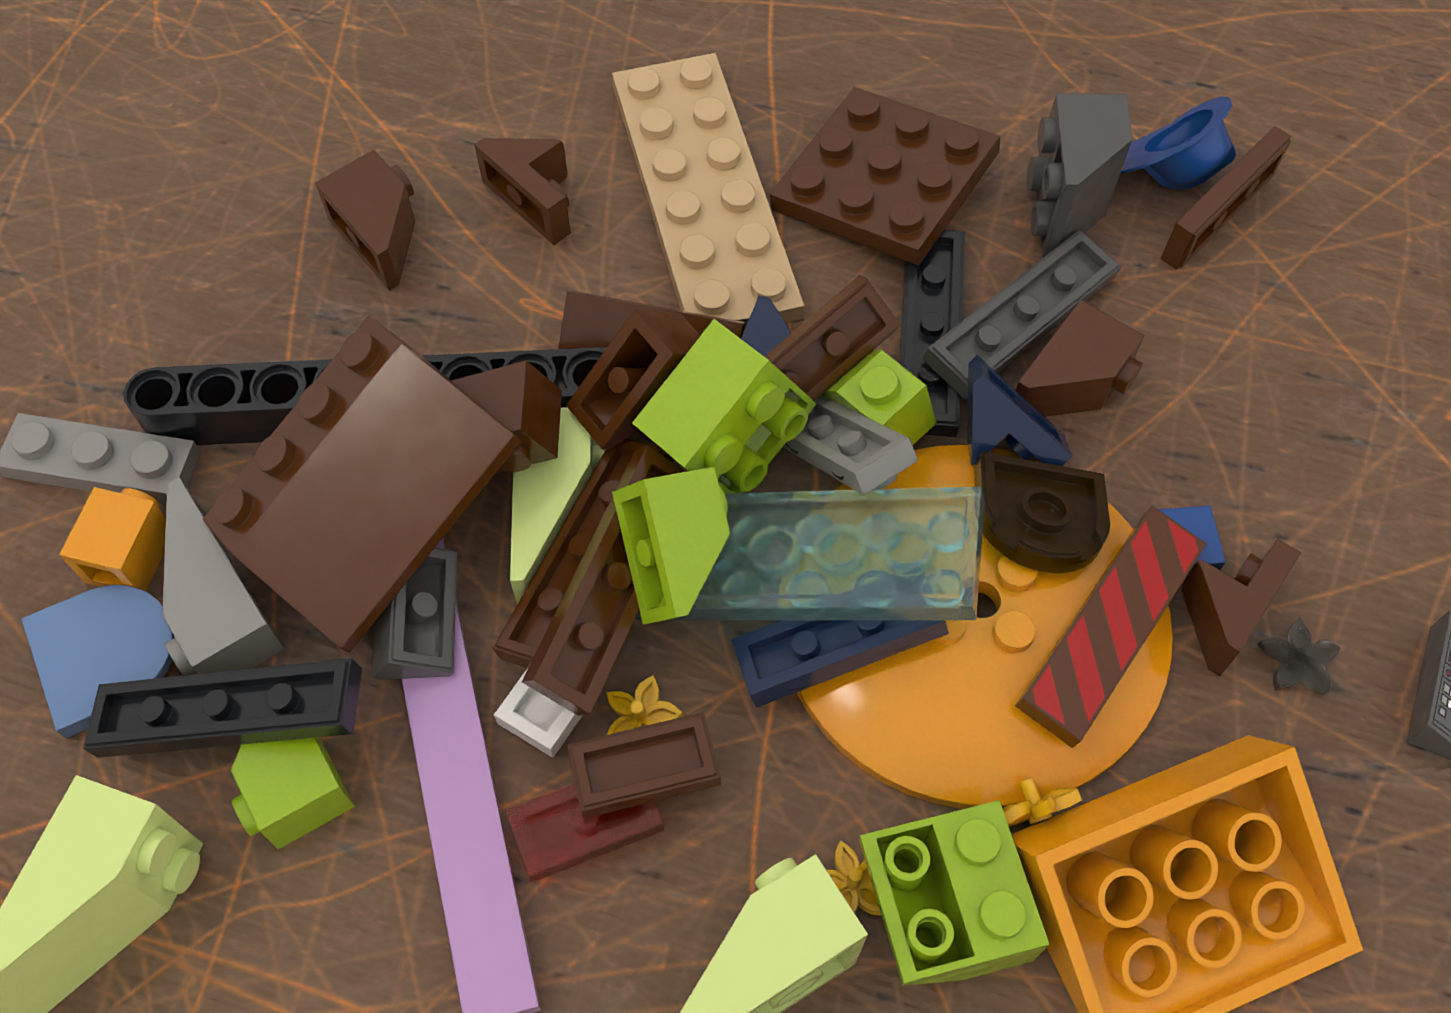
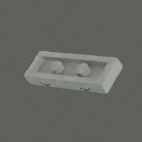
M820 395L815 400L817 404L808 414V421L801 433L783 446V448L862 495L890 485L897 478L898 473L918 461L908 437L823 395Z
M18 413L0 450V474L4 478L92 492L94 487L121 493L125 488H131L152 496L159 503L166 504L167 483L180 477L186 488H188L201 451L192 440Z

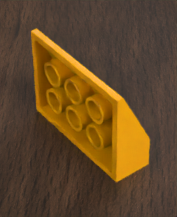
M1247 735L1012 834L1050 944L1047 950L1078 1013H1227L1363 951L1294 746Z

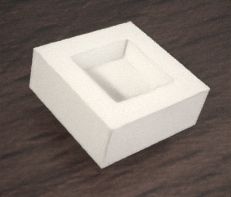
M526 670L495 712L494 717L498 725L554 758L583 715L578 716L522 683L527 672Z

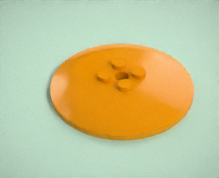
M968 445L934 446L914 450L918 459L917 462L898 473L897 478L890 485L879 490L870 491L865 495L844 483L835 489L817 507L803 526L793 545L785 567L781 587L779 621L922 566L949 631L947 635L797 692L807 713L815 724L844 756L877 780L909 796L938 805L966 809L1000 800L1002 808L1026 801L1019 782L1033 778L1040 798L1056 789H1080L1107 772L1130 750L1147 728L1156 712L1167 684L1173 641L1169 604L1084 738L1073 748L1015 706L1133 531L1131 525L1109 502V534L1093 562L1082 569L1068 573H1048L1024 567L1010 560L996 550L982 533L976 517L974 466L970 462ZM993 448L989 452L1022 459L1016 452ZM972 592L985 594L994 602L996 613L986 618L972 616L964 609L961 598Z

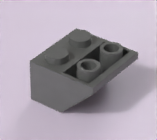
M1056 93L1050 116L1041 118L1037 140L1039 155L1029 159L1027 188L1028 191H1036L1037 201L1034 202L1032 208L1031 231L1033 236L1041 237L1043 258L1079 229L1085 233L1105 216L1133 140L1126 94Z

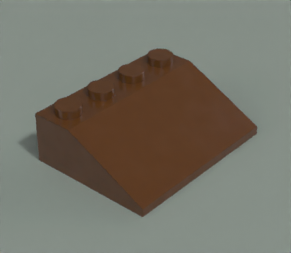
M368 315L355 333L345 340L341 350L315 382L305 389L297 404L271 436L260 444L256 454L231 485L217 497L213 507L205 515L203 521L231 554L340 649L350 653L522 440L421 354Z

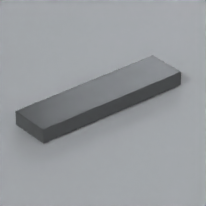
M1079 229L928 347L923 360L966 400L968 395V363L976 355L999 373L1067 318L1080 300L1088 301L1110 283L1122 266Z

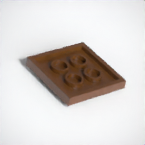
M854 87L770 192L771 209L919 266L999 154L1000 136Z

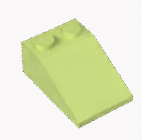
M76 775L0 907V1013H48L170 910L177 894L185 892L197 874L200 865L199 852L203 843L157 804Z
M816 854L799 865L795 863L793 858H787L766 870L756 879L755 885L758 891L751 894L680 1013H782L856 964L868 933Z

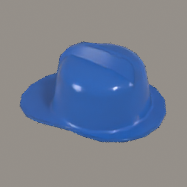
M1221 96L1208 100L1192 108L1171 124L1132 142L1120 174L1143 168L1162 186L1175 190L1193 188L1208 180L1230 164L1236 157V150L1223 121L1232 107L1231 99Z

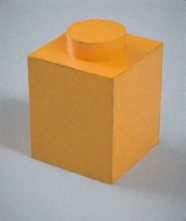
M94 487L59 555L84 583L100 587L125 585L146 592L165 553L166 517L159 509V502L142 491L125 488L121 493Z

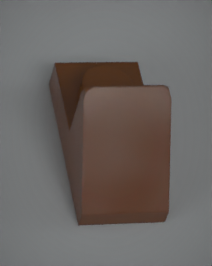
M483 138L474 144L484 184L552 245L557 244L571 234L567 210L570 203L567 194L560 186V183L568 175L562 141L557 139Z
M1277 538L1262 559L1250 553L1234 579L1205 561L1199 560L1196 562L1182 583L1181 589L1208 670L1221 676L1241 652L1300 556V551Z

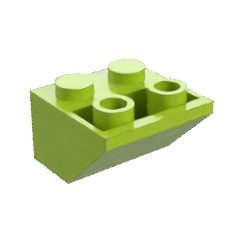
M713 319L632 424L687 470L692 471L715 467L718 484L724 494L739 502L746 492L753 490L762 482L767 474L769 463L784 444L793 440L801 433L808 421V414L817 403L768 359L717 320Z
M1000 800L860 835V845L902 986L966 980L1033 962L1050 945Z

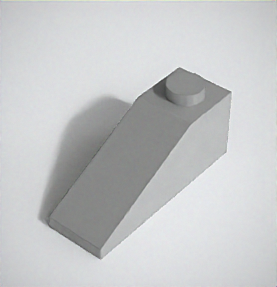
M177 477L167 483L162 615L175 638L165 643V647L183 675L254 668L283 651L284 648L220 540L203 521L205 515L180 477Z

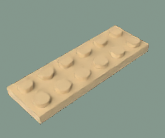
M716 53L613 72V89L681 311L745 322V331L757 298L760 295L771 299L785 323L802 320L804 318V303Z

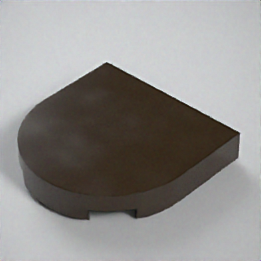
M980 451L974 466L976 517L982 533L996 550L1017 564L1048 573H1068L1082 569L1093 562L1106 541L1110 530L1104 474Z

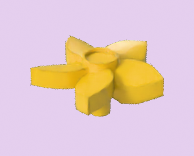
M654 675L639 683L635 690V699L633 696L622 691L606 692L612 710L621 716L610 726L607 735L684 717L683 712L672 703L659 701L660 690Z
M1030 778L1019 782L1026 801L1009 805L1003 808L1009 827L1028 820L1032 824L1052 817L1051 813L1071 807L1082 801L1078 788L1052 790L1040 798L1034 780Z
M840 840L834 855L836 870L826 871L854 913L859 906L871 915L880 916V908L865 859L859 865V860L854 850Z

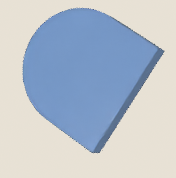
M125 585L102 586L21 618L55 729L65 739L88 729L99 684L164 678L169 670L173 659L168 653L165 643L174 639L175 636L162 615L163 606L151 594Z

